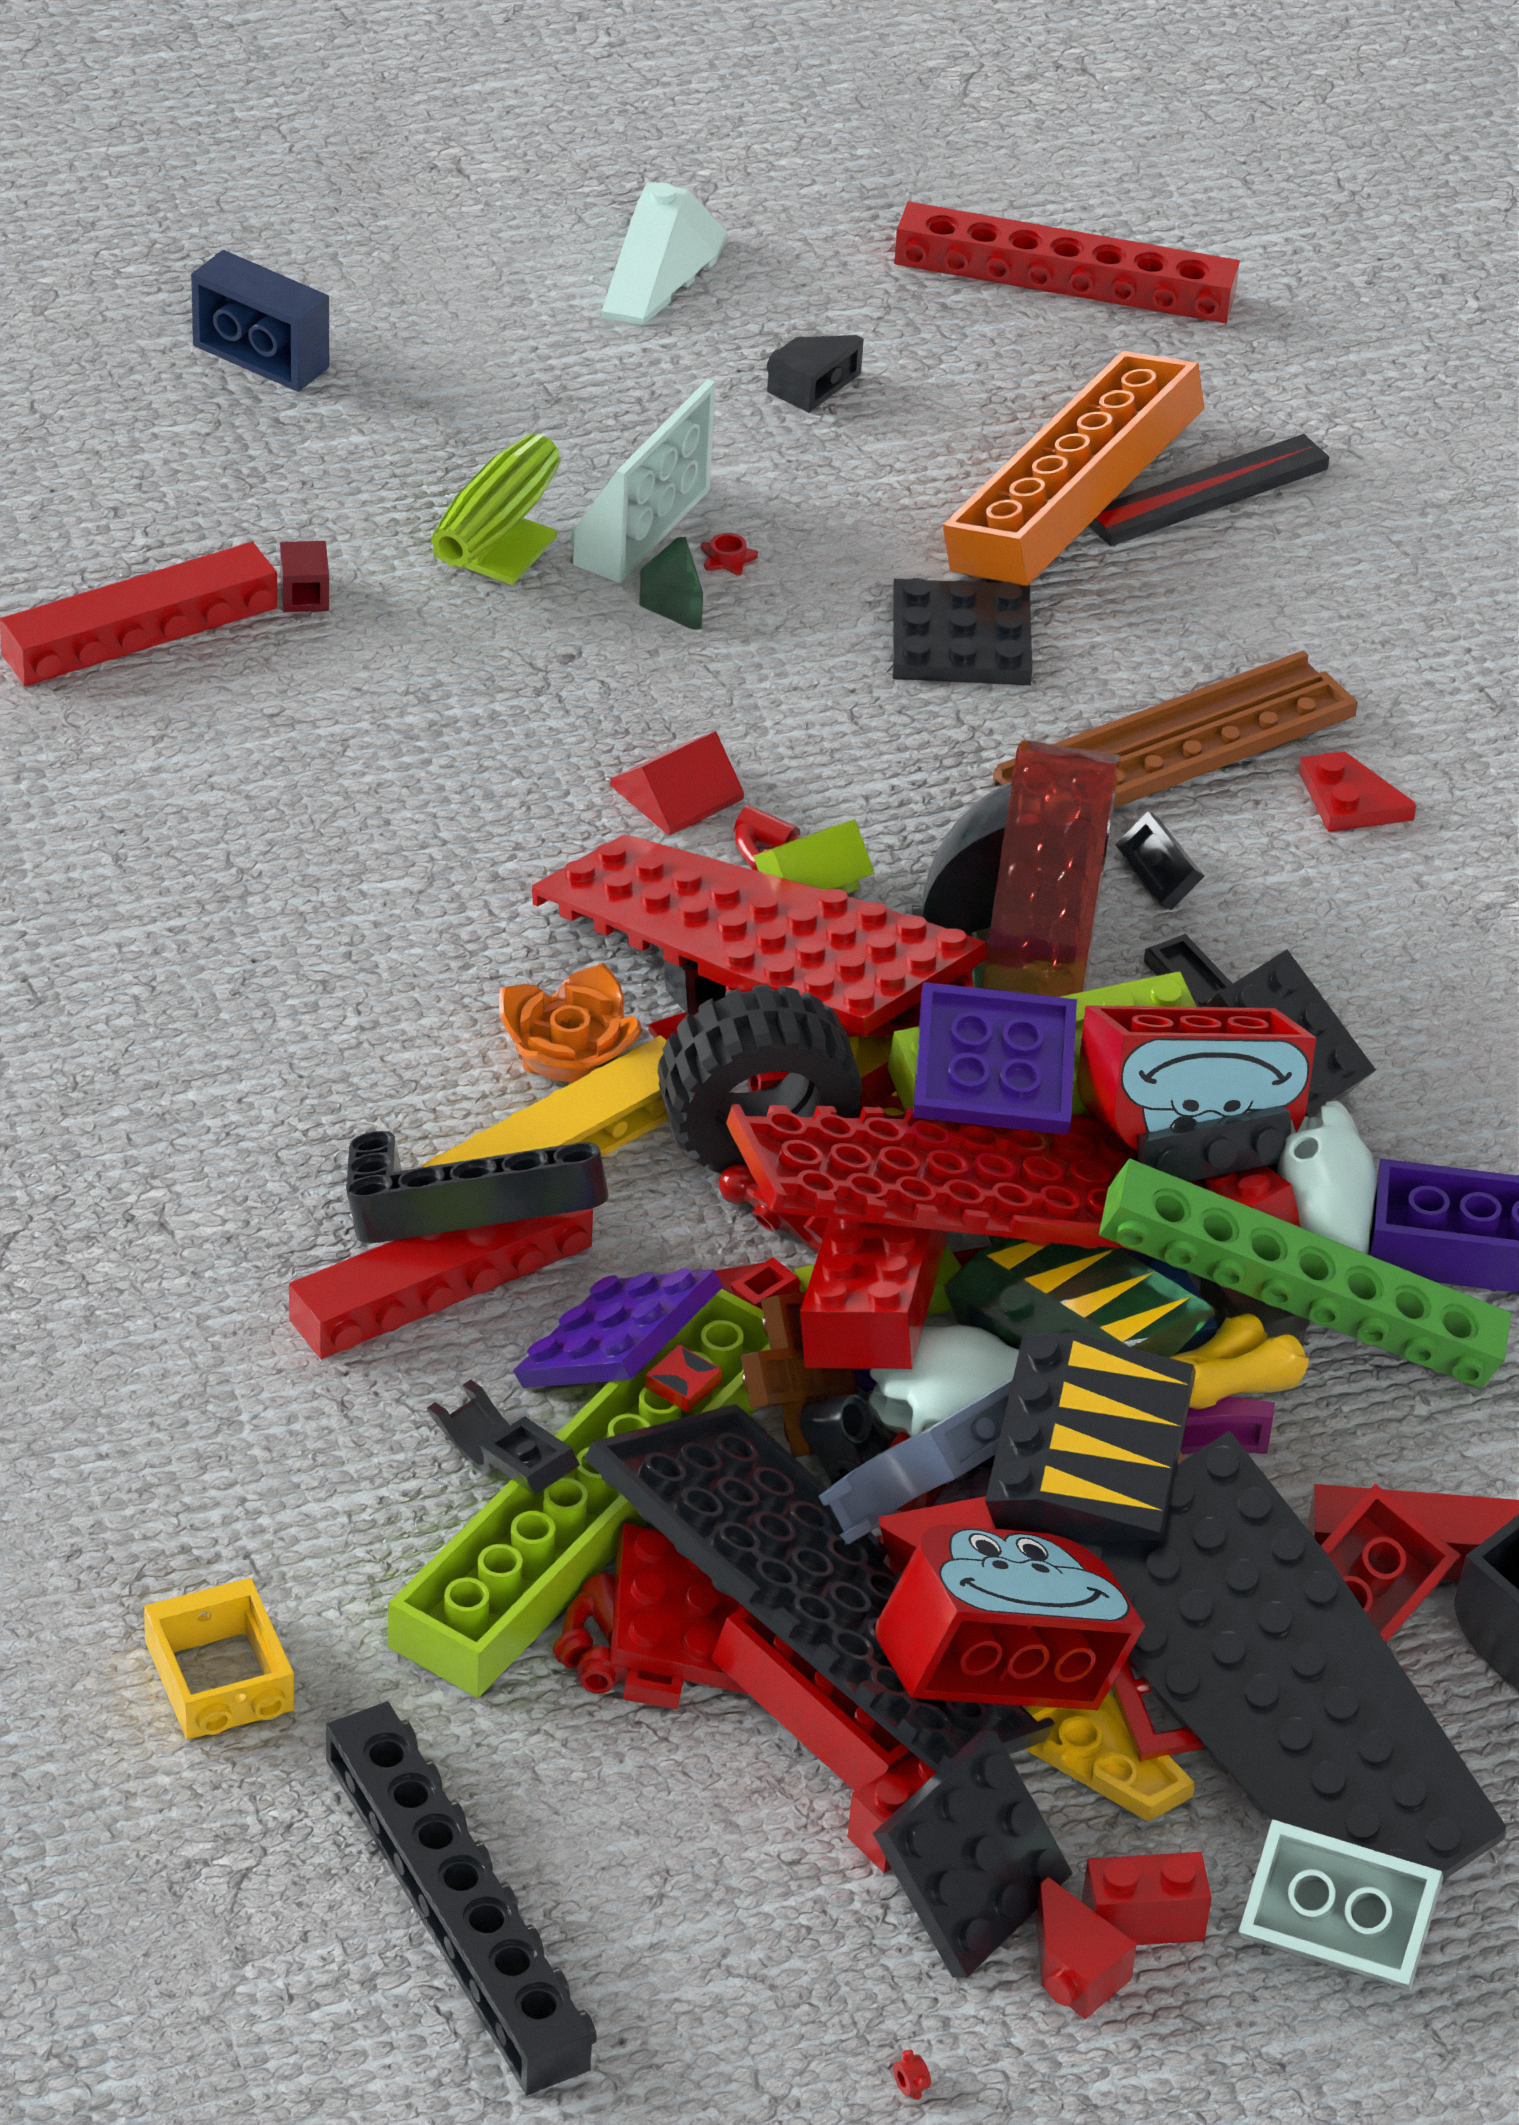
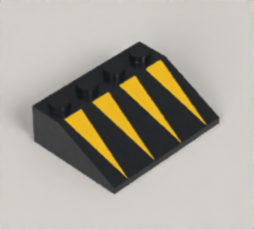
M1076 1332L1023 1335L985 1498V1503L995 1528L1048 1533L1064 1537L1073 1542L1163 1540L1196 1374L1194 1365Z

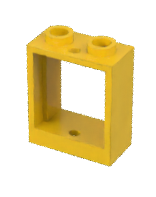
M251 1577L144 1605L145 1643L186 1740L207 1734H218L229 1728L259 1720L272 1719L281 1714L294 1711V1673ZM246 1634L264 1675L191 1695L174 1653Z

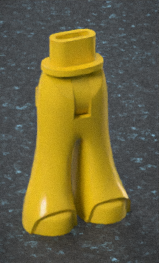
M1249 1313L1233 1318L1226 1317L1218 1332L1207 1343L1192 1351L1169 1357L1194 1365L1196 1374L1189 1407L1194 1409H1203L1216 1405L1217 1401L1233 1394L1273 1393L1292 1389L1304 1377L1309 1358L1306 1357L1300 1342L1292 1335L1285 1334L1267 1339L1268 1333L1265 1332L1259 1318Z

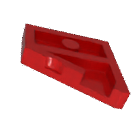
M1347 752L1300 757L1298 772L1328 832L1414 820L1416 812L1415 802Z

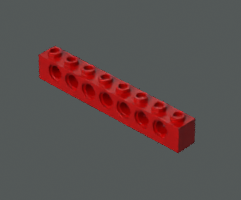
M908 201L897 227L894 264L1227 324L1236 295L1240 260Z

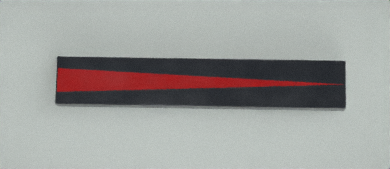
M1301 434L1113 500L1088 526L1111 547L1327 470L1330 457L1305 434Z

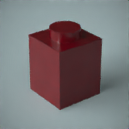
M326 540L280 542V581L283 613L329 611V568Z

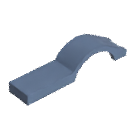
M1012 1380L1000 1384L925 1431L870 1459L819 1495L823 1505L829 1504L844 1531L840 1536L845 1540V1545L874 1529L873 1526L879 1521L878 1517L890 1514L911 1500L958 1478L994 1456L998 1446Z

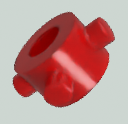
M905 2050L901 2053L902 2060L893 2064L894 2077L899 2089L905 2096H911L913 2099L919 2100L922 2098V2091L931 2087L930 2073L920 2055H914L912 2050Z

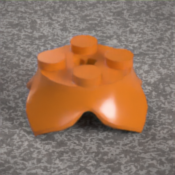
M605 963L573 973L563 981L558 991L553 995H547L538 986L529 984L500 988V1018L506 1031L516 1044V1051L522 1055L523 1068L532 1074H540L551 1080L569 1082L571 1084L588 1075L594 1069L603 1067L616 1060L619 1054L630 1047L642 1033L639 1020L633 1016L624 1018V995L621 985Z

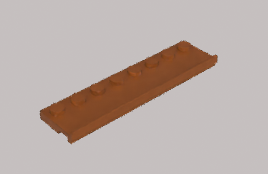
M1303 650L997 764V768L994 769L993 782L996 785H1004L1024 776L1053 770H1089L1093 817L1355 717L1358 702L1326 671L1318 673L1308 663L1309 655Z

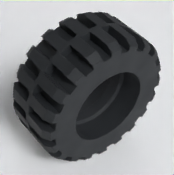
M754 985L752 991L740 992L738 988L725 992L726 997L716 1002L711 998L699 1006V1012L696 1015L688 1014L678 1024V1034L672 1033L662 1049L664 1054L658 1063L657 1073L660 1079L658 1084L675 1139L680 1148L687 1151L688 1157L704 1167L708 1164L709 1170L722 1174L729 1166L737 1164L747 1166L726 1125L733 1104H740L745 1116L766 1117L770 1105H787L791 1113L799 1117H813L816 1106H833L837 1111L836 1115L843 1118H855L861 1104L859 1098L862 1094V1080L845 1028L841 1025L839 1016L831 1007L824 1005L821 999L806 992L800 996L799 990L780 985L778 990H771L768 985ZM767 1072H790L782 1081L767 1089L745 1093L730 1092L735 1086L750 1077Z

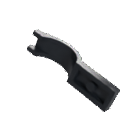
M471 1379L462 1385L467 1396L471 1399L451 1414L436 1402L427 1407L431 1418L478 1471L488 1475L498 1469L534 1495L580 1466L570 1446L526 1416L510 1425L493 1405L483 1387Z

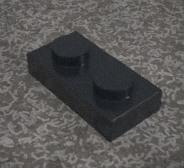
M1149 811L1115 844L1159 902L1170 910L1205 877L1161 820Z

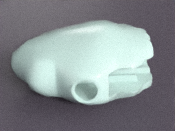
M1337 1100L1327 1101L1326 1105L1321 1107L1322 1116L1319 1118L1305 1116L1297 1133L1291 1119V1134L1286 1138L1285 1148L1280 1154L1279 1163L1276 1164L1277 1174L1292 1185L1301 1228L1369 1255L1376 1201V1169L1371 1152L1362 1142L1352 1116L1348 1113L1346 1107Z
M964 1325L948 1327L924 1326L912 1369L870 1370V1376L878 1383L874 1386L873 1393L870 1395L868 1406L871 1413L879 1419L886 1429L896 1433H907L911 1438L1000 1384L1012 1380L1019 1350L1006 1345L997 1336L981 1328Z

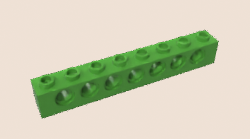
M1130 1158L1108 1187L1099 1236L1119 1243L1123 1247L1134 1249L1166 1262L1173 1267L1181 1268L1216 1282L1223 1287L1231 1288L1261 1300L1270 1306L1281 1308L1311 1320L1320 1326L1328 1327L1358 1339L1365 1344L1373 1345L1408 1359L1412 1363L1423 1365L1480 1389L1505 1361L1511 1312Z

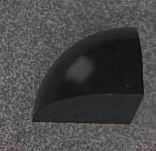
M1053 770L1024 776L1000 786L973 804L956 821L939 846L928 872L922 906L912 905L911 915L923 917L926 922L947 929L962 930L967 936L987 942V959L1075 965L1092 820V788L1089 770Z

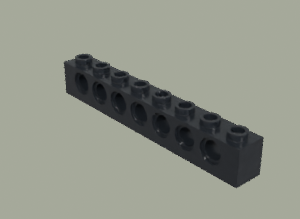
M389 1701L326 1723L327 1763L525 2095L528 2096L591 2071L592 2044L597 2042V2035L589 2014L584 2009L578 2011L573 2004L564 1973L558 1966L551 1968L544 1956L542 1940L537 1929L532 1924L525 1925L518 1914L517 1901L511 1887L507 1882L499 1883L492 1871V1861L486 1846L482 1841L474 1842L467 1830V1821L462 1807L455 1799L449 1801L442 1790L440 1773L431 1759L424 1760L420 1754L417 1738L409 1721L406 1719L400 1721Z

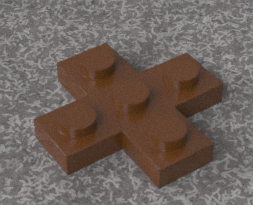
M806 1292L776 1295L761 1299L764 1314L763 1328L769 1339L771 1350L740 1355L744 1371L743 1385L749 1396L751 1409L782 1405L785 1419L784 1433L794 1458L816 1455L811 1446L804 1440L800 1429V1415L804 1405L809 1401L859 1394L854 1369L805 1368L800 1310Z

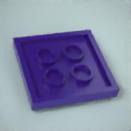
M923 982L913 1117L1068 1135L1072 1113L1077 999Z
M684 1268L670 1274L660 1275L645 1272L636 1277L618 1278L616 1275L607 1276L590 1288L589 1292L591 1295L559 1318L558 1322L560 1325L549 1336L538 1340L527 1350L528 1356L513 1372L522 1388L631 1380L723 1288V1285L714 1269L690 1271L688 1268Z

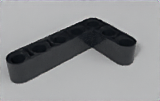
M373 1131L364 1133L354 1138L349 1145L346 1191L356 1238L363 1243H380L588 1210L602 1205L609 1197L599 1146L594 1143H573L403 1171L401 1169L394 1134L390 1132Z

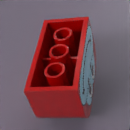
M1086 1005L1077 1071V1090L1086 1110L1136 1151H1138V1134L1280 1105L1290 1111V1121L1292 1119L1297 1133L1307 1109L1316 1037L1276 1008Z
M938 1525L929 1528L920 1539L876 1622L875 1633L881 1648L910 1698L1098 1711L1142 1633L1145 1624L1106 1564L1091 1551L1076 1542L1048 1533Z

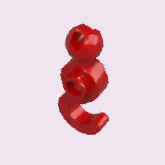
M737 1164L729 1166L722 1172L718 1179L719 1190L727 1202L736 1205L749 1202L754 1207L751 1215L762 1227L773 1233L777 1229L786 1232L791 1231L804 1245L818 1254L829 1218L773 1212L769 1209L748 1166Z

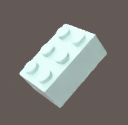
M1272 1819L1239 1928V1934L1242 1938L1411 1990L1442 1885L1443 1874L1442 1871Z

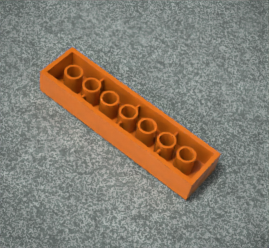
M1128 351L1120 352L942 525L950 572L970 575L977 579L988 578L1028 586L1205 409L1199 363Z

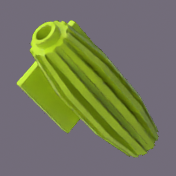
M531 433L495 455L452 500L433 532L431 538L433 556L439 558L442 562L445 561L451 567H464L513 586L557 538L556 529L524 518L541 499L561 462V457L558 455L559 450L554 442L542 434L535 435Z

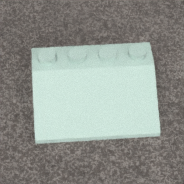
M707 379L616 471L583 518L575 524L570 539L571 544L574 546V566L621 583L710 490L715 381Z

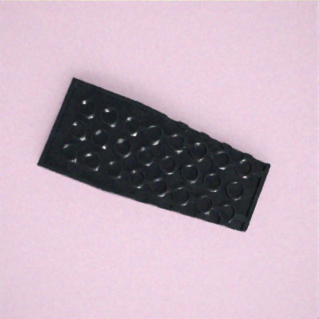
M737 1404L592 1442L584 1459L601 1474L605 1483L618 1490L638 1510V1513L644 1520L653 1524L675 1545L676 1550L682 1556L690 1559L708 1575L718 1591L737 1600L936 1773L980 1731H996L1008 1755L1046 1741L1055 1722L1050 1717L1036 1721L1020 1705L910 1698L881 1648L875 1633L876 1622L904 1570H900L898 1575H896L883 1562L889 1550L871 1531L854 1542L845 1545V1540L840 1536L844 1531L829 1504L824 1506L819 1498V1495L825 1492L827 1488Z
M1230 1430L1177 1464L1163 1540L1076 1542L1091 1551L1106 1564L1145 1624L1142 1633L1126 1659L1131 1668L1180 1725L1190 1733L1192 1732L1207 1748L1209 1757L1226 1775L1229 1773L1247 1793V1799L1261 1814L1265 1813L1271 1820L1273 1819L1442 1871L1443 1880L1505 1839L1506 1825L1327 1553Z

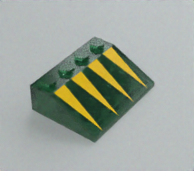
M1006 1238L979 1250L943 1286L959 1325L981 1328L997 1336L1006 1345L1020 1350L1022 1336L1026 1334L1076 1332L1169 1358L1174 1356L1215 1314L1213 1306L1117 1247L1098 1246L1094 1249H1087L1078 1245L1060 1243L1038 1246L1024 1239Z

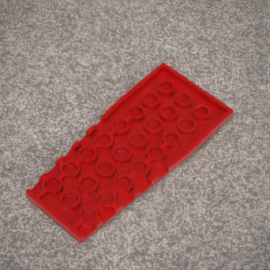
M621 835L609 843L599 845L593 852L578 860L567 863L564 868L532 885V904L538 907L548 900L559 904V916L573 921L579 917H590L594 920V931L607 936L613 933V929L621 930L628 933L629 946L644 951L650 948L649 943L663 948V960L679 967L686 963V958L698 963V975L724 986L727 985L734 990L739 988L740 992L752 991L754 985H768L771 990H778L781 985L799 990L800 996L804 992L821 999L824 1005L831 1007L835 1011L845 1030L862 1036H866L920 1002L923 982L947 985L987 960V942L967 936L962 930L947 929L926 922L923 917L905 915L887 909L884 904L878 902H866L848 897L847 893L843 890L819 889L630 835Z
M733 1104L731 1106L726 1125L769 1209L773 1212L1024 1239L1038 1246L1060 1243L1078 1245L1087 1249L1101 1246L1125 1248L1130 1251L1139 1252L1099 1236L1108 1187L1129 1158L1137 1162L1139 1161L1138 1151L1126 1144L1094 1116L1071 1114V1125L1067 1135L914 1118L913 1108H907L904 1119L883 1118L885 1113L881 1107H862L859 1118H843L836 1115L837 1111L833 1106H816L813 1117H799L791 1113L787 1105H770L766 1117L745 1116L740 1104Z

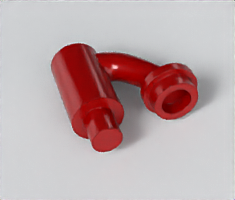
M750 805L745 806L741 810L734 826L736 847L750 868L758 871L753 857L754 855L802 838L799 827ZM757 846L764 848V850L760 852Z
M600 1573L588 1579L583 1584L580 1594L572 1600L566 1611L562 1635L554 1643L552 1652L556 1660L567 1668H577L580 1656L593 1647V1638L587 1630L583 1629L588 1617L593 1616L607 1642L611 1645L615 1577L612 1574Z

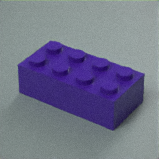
M1380 1158L1377 1173L1372 1242L1369 1255L1437 1283L1519 1293V1176Z

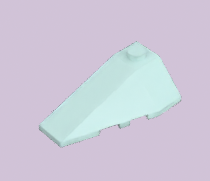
M646 183L636 204L603 305L601 318L643 326L671 302V294L678 288L690 286L695 281V274L701 268L709 269L717 262L727 240V231L688 189L674 187L668 183Z

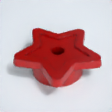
M721 533L714 536L711 542L701 543V550L708 556L704 563L705 570L725 569L737 576L742 575L745 563L757 559L759 552L746 548L745 539L734 533Z

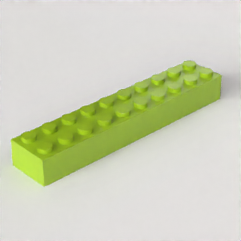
M721 1289L631 1380L609 1381L555 1435L556 1438L572 1448L580 1466L536 1495L511 1479L388 1603V1648L472 1696L479 1698L580 1593L583 1584L591 1577L599 1574L616 1556L617 1537L623 1524L644 1527L648 1523L640 1516L638 1510L618 1490L605 1483L601 1474L584 1459L592 1442L737 1404L751 1416L758 1408L751 1409L749 1396L743 1385L744 1371L740 1355L771 1350L769 1339L763 1328V1310ZM679 1344L722 1369L721 1383L689 1412L684 1411L645 1388L646 1374Z

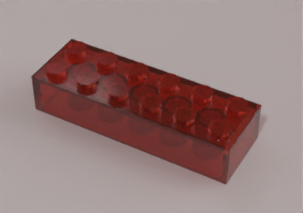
M1022 740L1016 751L982 989L1061 997L1086 991L1121 755Z

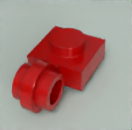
M605 1646L591 1647L580 1656L576 1673L581 1685L586 1690L597 1694L606 1693L617 1685L618 1682H624L625 1687L622 1699L678 1710L684 1675L673 1674L672 1677L611 1664V1649Z

